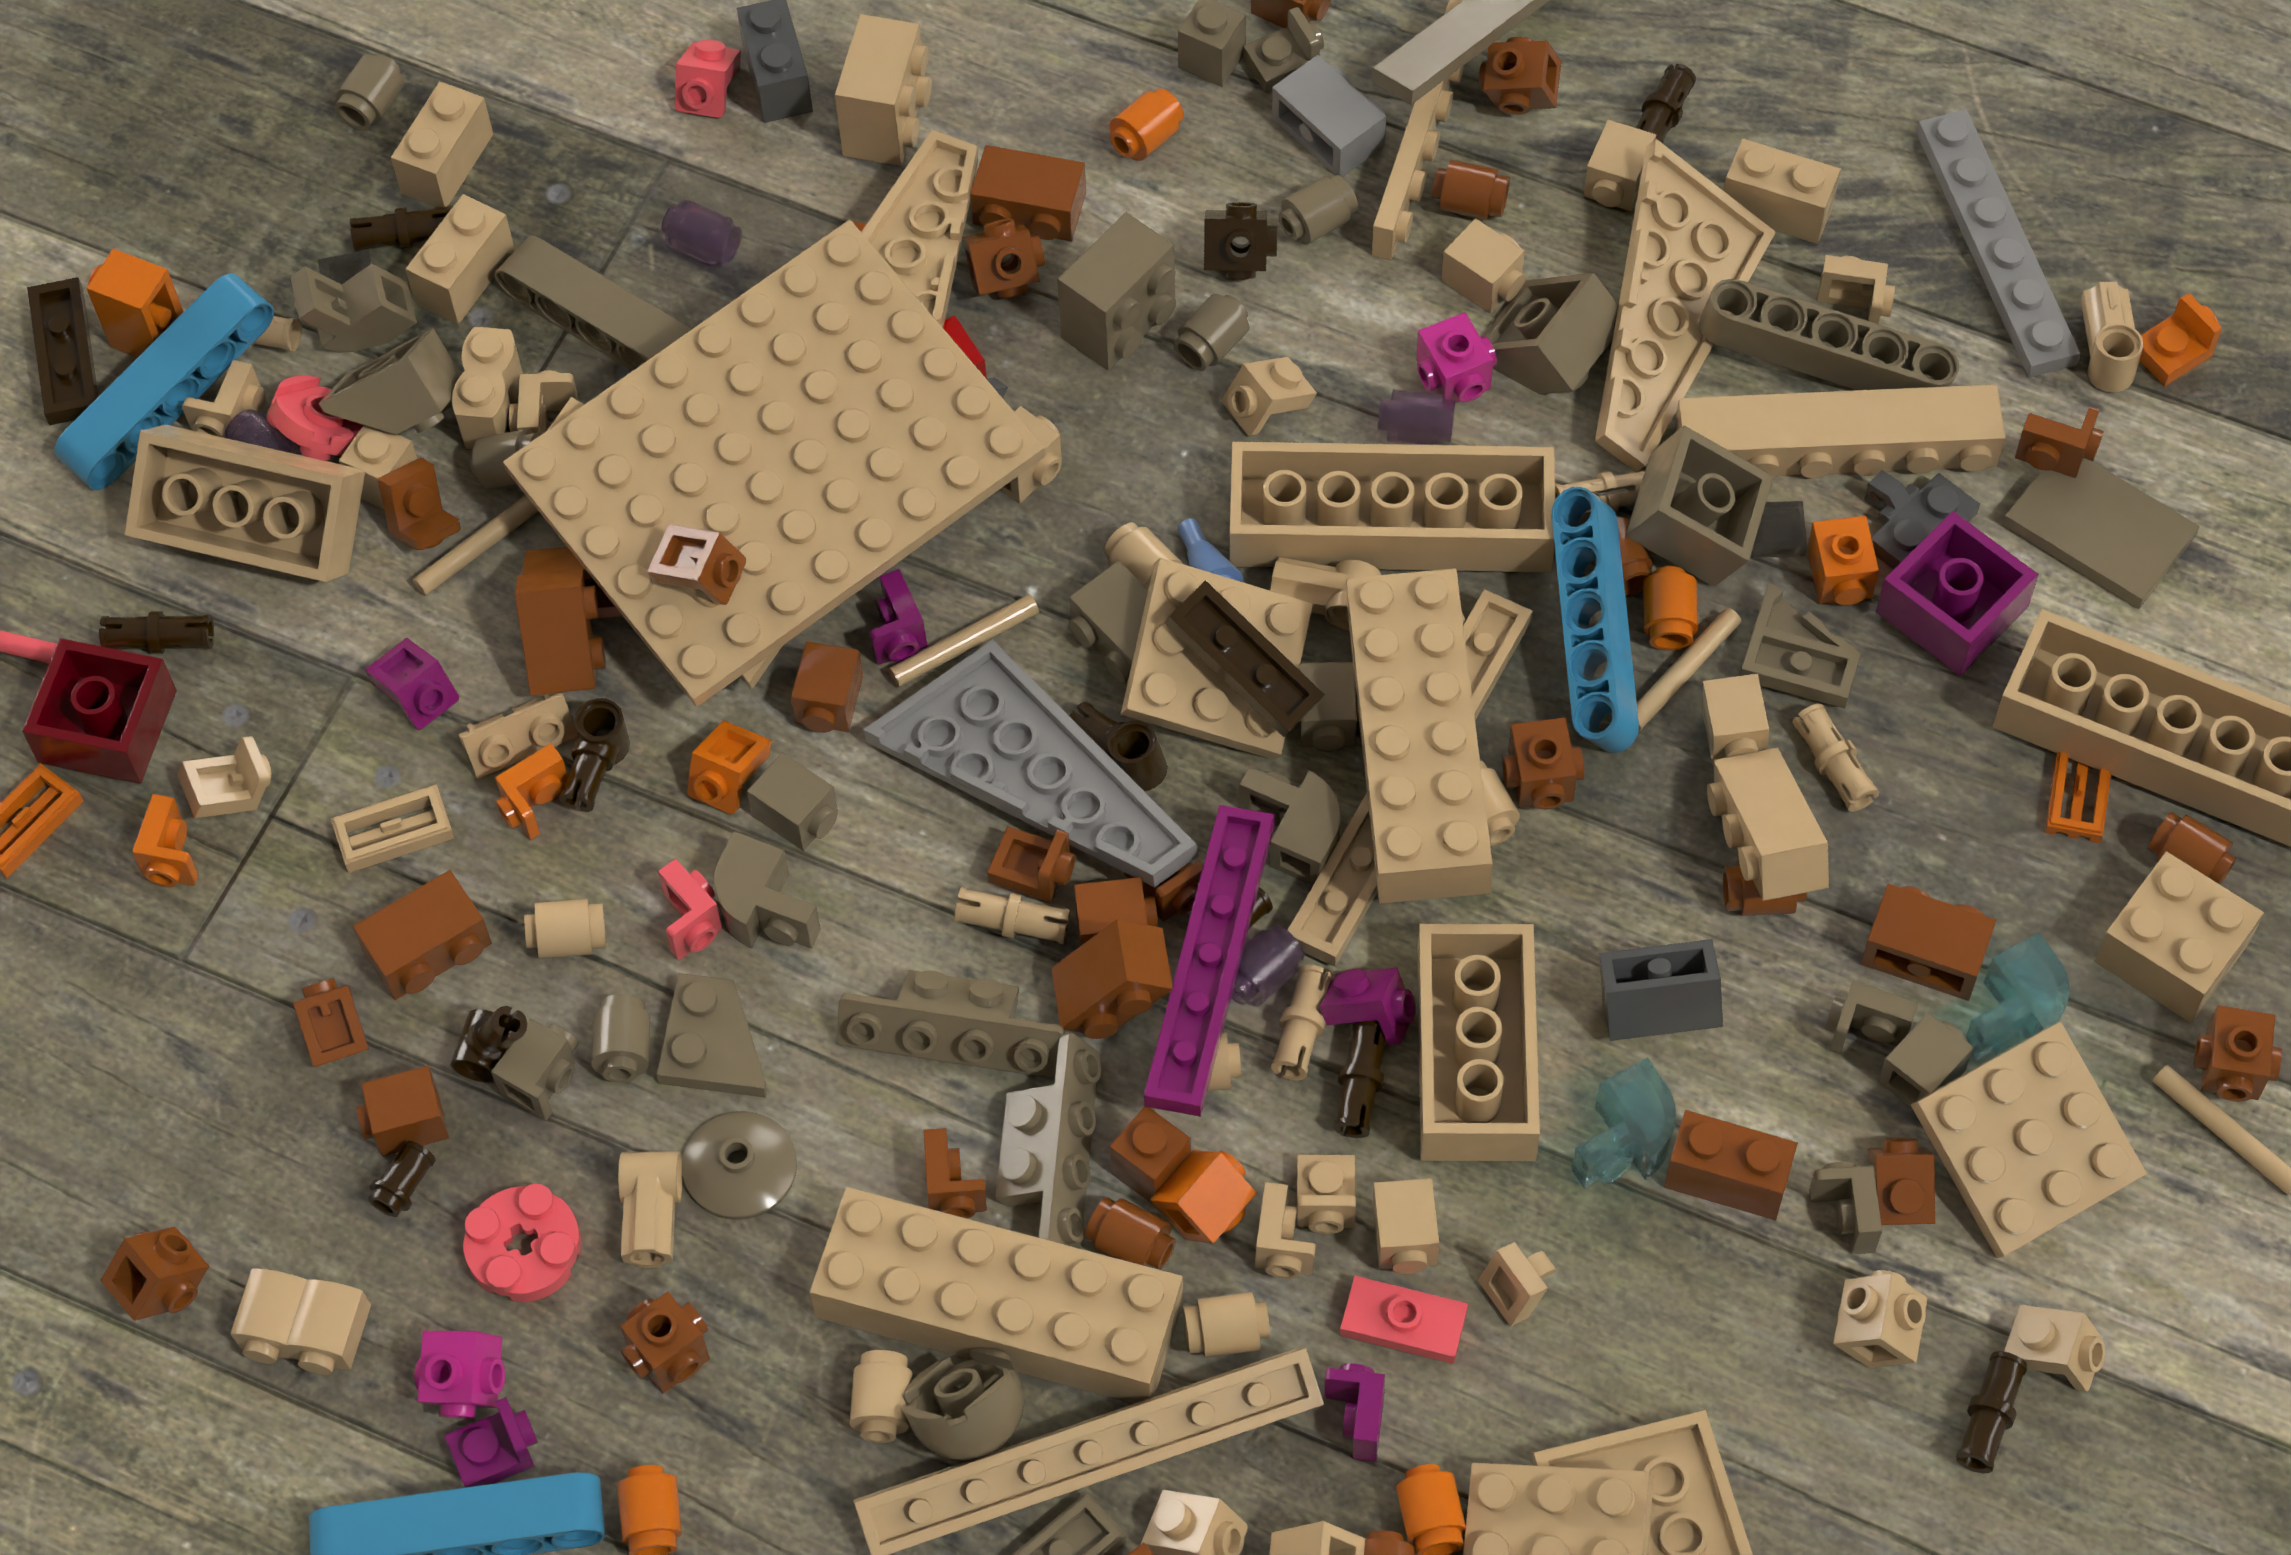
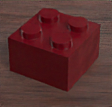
M59 638L22 733L38 763L141 784L177 690L162 658Z

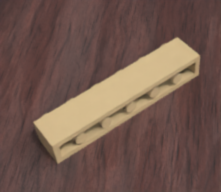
M1997 384L1679 398L1674 426L1675 432L1684 425L1771 474L1773 478L1775 476L1795 475L1820 478L1828 474L1857 473L1862 476H1871L1878 474L1881 470L1884 472L1910 471L1918 474L1928 473L1935 469L1962 468L1966 471H1980L1987 467H1998L2006 439Z

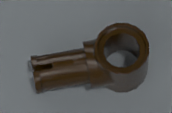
M607 698L589 700L581 705L575 714L574 724L578 736L571 753L574 763L564 790L561 791L559 797L561 803L575 810L579 801H582L580 805L581 811L590 812L593 810L594 801L606 771H610L629 752L630 740L621 708ZM612 729L607 735L593 736L598 730Z
M1082 702L1077 706L1078 711L1084 717L1072 711L1069 717L1143 791L1154 789L1162 783L1167 775L1168 766L1156 734L1148 724L1140 721L1117 723L1096 710L1088 702ZM1143 754L1141 757L1133 759L1135 756Z
M502 1006L495 1012L483 1009L469 1011L450 1064L452 1069L458 1074L477 1082L495 1083L491 1071L511 1044L524 1036L528 1024L526 1016L519 1010L510 1014L512 1007Z

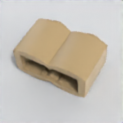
M474 327L464 341L462 347L464 372L455 384L452 394V406L465 449L473 450L475 442L481 437L510 432L509 406L510 404H515L518 400L519 379L523 371L513 333L509 329Z
M251 1269L230 1334L238 1346L243 1349L242 1354L251 1360L265 1364H275L278 1358L299 1360L298 1366L306 1371L320 1375H331L333 1369L351 1370L371 1303L363 1290L344 1284L324 1280H307L292 1274L268 1269Z

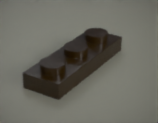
M79 277L27 287L43 409L49 426L76 420L99 397L84 291Z
M1206 580L1165 621V624L1283 737L1325 695Z

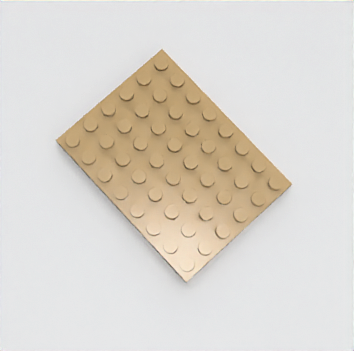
M849 219L504 460L503 464L508 474L697 708L1045 457V447ZM669 524L720 532L746 557V564L741 578L736 584L727 605L714 603L699 589L659 583L647 572Z

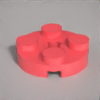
M300 375L280 382L266 416L267 422L288 439L301 445L300 451L306 457L328 461L331 455L342 456L363 427V424L324 413L319 403L332 389L318 386L321 377Z
M531 1184L526 1187L519 1186L502 1190L486 1199L478 1208L472 1210L465 1220L466 1233L463 1241V1250L472 1276L482 1289L493 1294V1291L500 1296H508L511 1301L532 1302L553 1294L565 1285L572 1275L571 1268L576 1262L577 1255L580 1257L582 1238L572 1210L561 1198L552 1194L550 1189L542 1184ZM524 1232L526 1235L534 1234L538 1237L531 1242L532 1252L522 1256L518 1249L507 1250V1246L513 1242V1237L519 1233Z

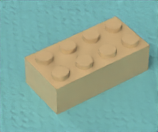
M166 424L140 431L125 536L328 582L349 574L365 470Z
M1419 924L1417 978L1421 1161H1536L1540 1138L1534 924Z

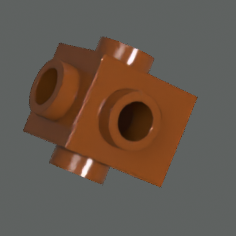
M1511 37L1506 42H1494L1488 47L1487 61L1482 62L1480 66L1479 82L1481 90L1487 94L1498 110L1508 114L1521 115L1527 113L1529 109L1556 108L1562 61L1547 40L1534 41L1527 37Z
M1014 219L997 220L983 226L985 232L962 237L972 285L979 295L997 292L998 297L1002 298L1017 296L1029 291L1028 284L1040 282L1037 267L1045 265L1042 244L1039 236H1030V231L1023 224L1015 225ZM1011 254L1010 258L1006 262L1001 263V260L1005 255Z
M1566 717L1511 724L1508 746L1509 755L1502 756V769L1506 788H1515L1519 808L1534 806L1537 809L1547 810L1559 807L1565 802H1573L1576 780L1584 779V761L1581 748L1571 747Z
M2217 1005L2206 1029V1035L2199 1034L2195 1046L2194 1068L2203 1069L2201 1091L2217 1093L2220 1098L2234 1102L2247 1101L2249 1099L2259 1100L2267 1082H2276L2280 1072L2282 1048L2273 1046L2276 1015Z
M174 1226L150 1233L144 1231L133 1237L125 1238L100 1281L130 1317L136 1321L166 1312L177 1313L189 1306L198 1294L197 1287L208 1270L209 1265L193 1248L191 1242Z
M668 1291L656 1300L650 1298L639 1303L630 1311L626 1322L620 1325L627 1345L621 1350L623 1358L639 1379H643L648 1375L662 1394L677 1383L689 1379L704 1363L710 1360L703 1334L708 1331L706 1323L689 1302L680 1307Z

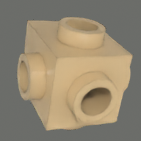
M1877 1270L1872 1272L1871 1276L1845 1279L1833 1344L1868 1368L1916 1363L1922 1328L1926 1318L1928 1297L1907 1284L1906 1279L1902 1275L1892 1271Z

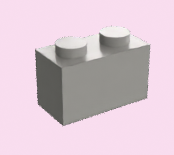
M1316 55L1272 87V118L1335 176L1340 175L1344 177L1385 147L1386 115L1382 107L1374 99L1364 97L1351 85L1349 78L1340 68H1332L1319 55Z

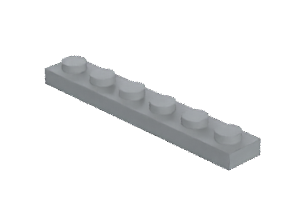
M1967 109L1919 121L1916 134L2028 378L2076 366L2081 353Z

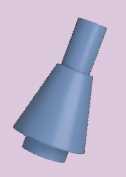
M1186 519L1178 525L1177 530L1188 550L1189 566L1243 582L1241 572L1206 540L1195 519Z

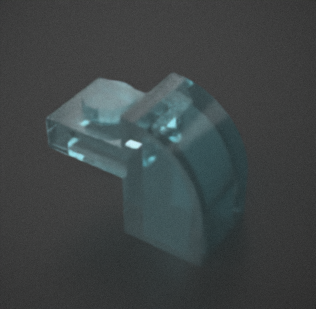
M2040 933L1992 958L1984 984L1998 1001L1999 1005L1972 1019L1966 1038L1968 1043L1974 1047L1971 1054L1973 1059L1978 1061L1993 1052L1997 1056L2022 1042L2024 1038L2027 1039L2048 1026L2061 1021L2069 999V980L2063 964Z
M1647 1057L1599 1084L1595 1108L1610 1129L1575 1148L1572 1172L1584 1189L1599 1180L1603 1184L1615 1181L1630 1169L1631 1162L1634 1163L1646 1180L1662 1166L1668 1155L1676 1121L1675 1102L1667 1084Z

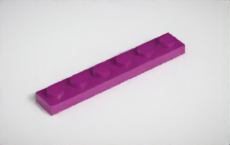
M1219 805L1172 985L1173 989L1170 992L1144 1092L1145 1107L1199 1117L1202 1115L1275 826L1274 814Z

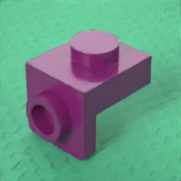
M1397 967L1367 971L1356 968L1335 975L1320 1005V1010L1326 1025L1378 1020L1387 1044L1396 1045L1401 1044L1410 1023L1415 1018L1416 1004L1412 992L1405 988Z

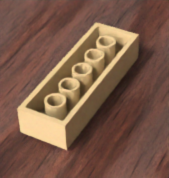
M1232 442L1230 562L1235 567L1274 568L1278 558L1284 557L1336 567L1337 563L1344 560H1360L1375 566L1377 569L1443 570L1456 568L1457 571L1552 572L1555 549L1552 524V506L1555 502L1554 447Z
M1457 569L1346 578L1347 612L1379 904L1492 894L1493 863Z
M2041 609L2002 695L1993 728L2055 753H2066L2070 759L2098 770L2101 768L2106 769L2115 777L2291 847V706Z
M849 1187L845 1188L810 1289L816 1318L972 1360L968 1352L970 1349L979 1347L998 1348L1009 1355L1016 1372L1133 1404L1155 1397L1184 1302L1183 1276Z

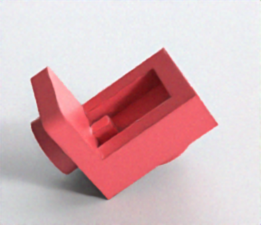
M716 40L692 42L676 63L675 109L684 113L721 118L726 112L727 86L740 69L741 50L726 48L724 43Z
M675 858L660 869L658 873L664 896L682 915L681 918L666 929L670 950L680 960L691 951L694 953L699 952L709 946L717 936L718 931L722 929L717 904L712 899L715 897V893L708 881L697 870L689 873Z

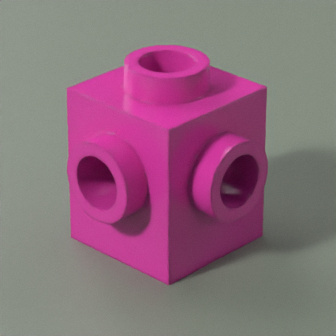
M1466 312L1418 330L1416 353L1418 375L1428 392L1434 390L1443 407L1459 401L1469 402L1475 400L1485 391L1491 389L1493 366L1497 364L1495 350L1486 336L1480 338Z
M423 1331L421 1358L418 1360L414 1372L415 1386L418 1390L417 1402L440 1406L439 1417L471 1419L475 1418V1408H498L495 1401L498 1400V1395L503 1389L505 1382V1367L501 1360L502 1337L478 1331Z

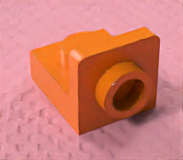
M2187 293L2179 298L2173 315L2141 334L2143 349L2139 361L2165 387L2213 356L2222 327L2210 308L2201 305L2191 294Z
M723 720L692 752L687 795L731 815L740 808L744 783L769 758L772 740Z
M552 743L495 777L501 796L500 799L495 801V805L504 821L512 830L520 826L530 840L540 835L531 807L536 804H546L556 798L563 787H565L568 779L563 758Z
M152 794L132 853L143 877H146L149 881L164 887H174L177 883L195 886L198 878L197 870L190 854L181 851L186 841L187 822L182 819L173 797Z

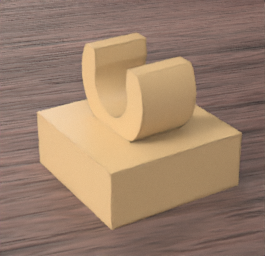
M1513 1242L1495 1252L1479 1277L1478 1282L1508 1324L1513 1326L1530 1317L1548 1289L1542 1279L1555 1273L1557 1269L1543 1251L1526 1258L1517 1244Z

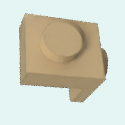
M1825 255L1817 302L1869 309L1867 321L1879 324L1880 316L1890 317L1894 299L1895 286L1885 285L1888 264L1865 261L1854 256L1837 257Z
M1289 357L1244 363L1223 396L1222 402L1245 433L1251 436L1260 433L1271 414L1308 408L1317 392L1305 379L1300 368Z
M232 360L214 403L186 397L182 409L192 431L242 442L252 418L258 417L263 409L265 391L259 383L253 364Z
M551 370L541 371L537 374H520L518 404H510L509 406L510 432L528 429L533 433L539 432L543 434L546 432L547 411H561L571 397L578 400L573 375L571 373H559Z
M253 736L240 738L234 755L182 761L177 776L194 818L257 810L263 793L271 782V767L267 757L264 754H260Z
M2027 1305L2019 1306L2004 1352H2009L2022 1358L2027 1363V1370L2065 1375L2075 1390L2089 1391L2094 1374L2102 1368L2105 1359L2104 1340L2085 1313Z
M1162 1490L1141 1544L1144 1542L1155 1555H1239L1244 1545V1537L1248 1526L1219 1498Z

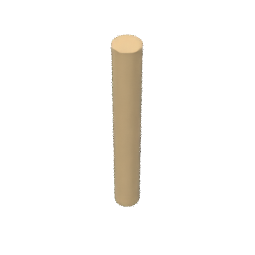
M524 495L413 578L414 585L422 595L427 596L539 511L528 497Z
M1028 594L888 669L890 676L896 686L901 687L1038 614V606L1033 597Z
M1725 608L1637 702L1638 732L1643 729L1741 623L1740 616L1733 609Z
M2169 1065L2164 1066L2153 1079V1083L2287 1195L2291 1193L2290 1166Z

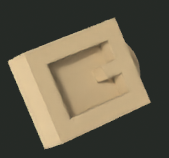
M1297 1154V1228H1309L1312 1232L1318 1234H1335L1341 1232L1344 1228H1355V1155Z
M1265 1182L1256 1244L1255 1268L1264 1269L1269 1275L1282 1279H1294L1299 1277L1300 1274L1312 1275L1316 1245L1293 1240L1297 1207L1286 1206L1288 1185Z

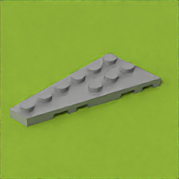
M993 639L863 729L867 743L1052 836H1055L1057 830L1068 832L1070 845L1135 878L1141 877L1143 882L1153 887L1162 883L1198 856L1197 844Z

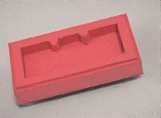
M1354 1275L1340 1328V1336L1454 1364L1468 1311V1303Z

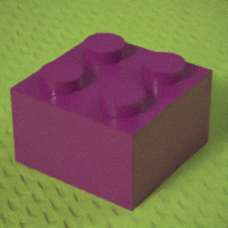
M1952 511L1884 579L1876 613L1961 676L2029 607L2039 574L1956 512Z

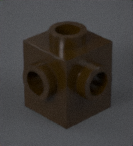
M1250 202L1227 203L1226 210H1206L1204 220V270L1225 271V277L1231 279H1252L1256 277V271H1266L1267 257H1277V225H1267V211H1257V204ZM1236 237H1245L1249 240V242L1246 244H1237L1233 241V239H1235Z

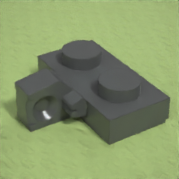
M1881 470L1868 483L1866 496L1864 497L1866 502L1880 511L1878 519L1884 524L1871 537L1875 555L1893 570L1952 511L1969 522L1978 514L1980 507L1979 502L1940 473L1919 490L1918 487L1911 483L1904 487L1902 482Z

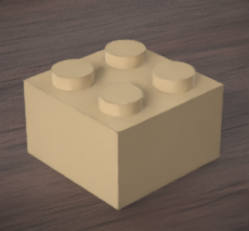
M860 14L835 92L843 156L902 166L907 147H915L920 127V120L917 117L919 107H927L932 88L931 77L925 76L929 50L928 46L921 44L919 24Z
M2166 851L2107 930L2094 962L2192 1023L2251 942L2264 912Z

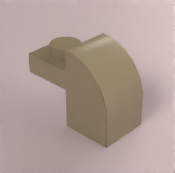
M370 264L343 284L306 266L290 277L295 296L294 305L299 319L308 325L317 327L322 348L337 352H354L384 345L417 323L408 282L374 264Z
M1248 767L1239 784V808L1274 814V825L1278 827L1270 840L1269 867L1313 886L1339 842L1340 807L1335 793L1321 777L1311 771H1308L1298 788L1293 786L1286 777L1271 771L1263 773Z
M733 831L718 860L714 874V886L721 917L729 933L749 948L753 947L760 931L763 930L769 938L780 944L792 946L794 943L812 949L821 931L817 907L811 903L781 893L789 876L784 849Z

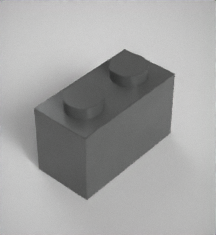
M769 0L736 8L742 46L764 123L813 112L808 74L787 1Z
M1712 939L1599 953L1602 1001L1610 1041L1723 1027L1721 977Z

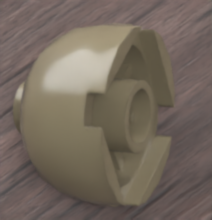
M979 1347L970 1349L968 1352L972 1360L963 1361L956 1365L953 1364L950 1356L943 1358L920 1372L906 1387L903 1396L907 1406L902 1405L912 1431L922 1445L940 1457L954 1460L980 1458L1002 1449L1003 1445L1018 1428L1023 1416L1025 1399L1017 1372L1009 1355L998 1348Z

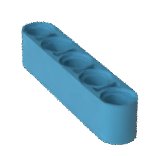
M231 273L221 276L64 430L55 444L54 453L56 458L93 490H102L111 485L136 461L140 431L165 424L171 426L184 413L182 405L186 397L198 399L230 367L232 360H237L266 331L274 317L273 306L236 274Z
M1571 487L1564 490L1556 498L1552 506V524L1572 722L1579 735L1606 752L1619 753L1628 749L1634 743L1638 735L1639 720L1618 520L1615 511L1590 490L1583 487ZM1591 509L1588 520L1578 526L1581 516ZM1596 560L1594 570L1589 575L1583 577L1586 566ZM1602 610L1599 622L1588 629L1591 617L1596 612ZM1607 661V668L1604 674L1594 680V673L1597 667ZM1612 713L1610 725L1605 730L1599 732V725L1602 719Z
M591 1473L561 1474L320 1508L308 1515L310 1555H532L592 1546L600 1543L605 1538L601 1480L597 1475Z

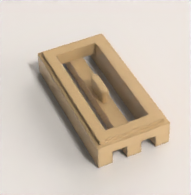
M437 784L331 818L348 873L455 839ZM429 806L433 807L431 811L403 820L396 818ZM396 818L381 823L378 828L348 837L347 833Z

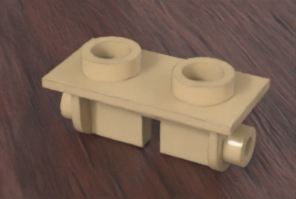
M555 693L553 695L542 694V697L513 708V714L506 717L501 713L475 725L467 724V731L458 734L465 753L468 754L477 779L518 763L550 743L556 747L577 738V731L564 695L562 693Z

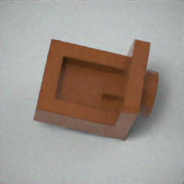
M2089 406L2081 429L2029 413L2022 430L2015 459L2028 462L2031 466L2040 470H2052L2076 478L2083 458L2094 461L2104 431L2094 427L2100 409Z
M1007 826L988 869V883L1051 903L1058 884L1062 886L1068 884L1075 866L1076 855L1070 853L1069 833L1057 830L1053 840H1049Z
M1906 1137L1883 1139V1148H1868V1161L1873 1164L1881 1225L1935 1224L1934 1154L1926 1147H1918V1139Z

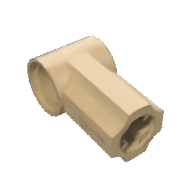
M2099 282L2093 288L2084 290L2081 297L2090 354L2087 376L2096 388L2104 392L2115 393L2124 391L2134 381L2143 349V339L2134 326L2128 289L2120 287L2117 282Z
M1279 557L1273 570L1270 591L1312 603L1311 613L1322 614L1330 624L1344 630H1349L1346 578L1382 574L1375 566L1360 560H1344L1337 563L1336 567Z
M679 1151L621 1152L618 1182L620 1202L623 1204L621 1257L623 1263L633 1264L639 1268H660L663 1264L673 1262L675 1203H680L682 1197L681 1154Z

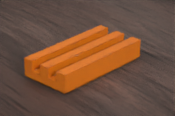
M2057 752L2045 833L2056 835L2057 832L2066 833L2069 838L2078 839L2079 836L2088 837L2091 842L2100 843L2104 831L2111 773L2103 768L2098 771L2092 823L2081 821L2089 766L2077 761L2070 818H2062L2060 815L2069 755Z
M41 763L0 803L1 830L46 784L50 786L30 807H25L12 820L13 824L0 836V874L6 879L84 802L80 792Z

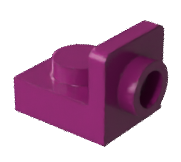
M900 569L879 576L883 597L876 600V605L884 625L869 632L873 655L878 665L889 661H903L915 655L918 650L928 647L923 619Z
M405 638L365 669L373 685L398 703L411 725L418 730L426 727L459 700L457 691L439 661L408 638Z
M1353 1363L1343 1364L1339 1369L1327 1368L1324 1380L1325 1398L1346 1401L1343 1438L1353 1439V1459L1377 1462L1385 1397V1374L1374 1373V1370L1368 1366Z
M507 1397L495 1401L499 1410L498 1413L444 1435L465 1488L495 1484L535 1467L527 1447L538 1443L526 1411L523 1410L514 1414Z

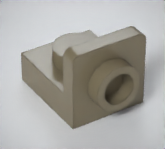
M1295 7L1288 10V27L1243 45V58L1264 92L1269 93L1277 83L1316 55L1320 56V49L1324 48V40L1318 25L1313 20L1308 22L1300 8Z
M1852 981L1846 1000L1838 997L1834 998L1825 1029L1835 1032L1830 1051L1841 1054L1850 1027L1861 1030L1865 1036L1878 1042L1890 1043L1895 1041L1900 1043L1909 1033L1919 1002Z
M1840 1161L1827 1164L1822 1169L1815 1170L1809 1188L1810 1201H1838V1228L1840 1234H1849L1851 1253H1875L1882 1234V1225L1873 1166L1857 1167L1852 1162Z

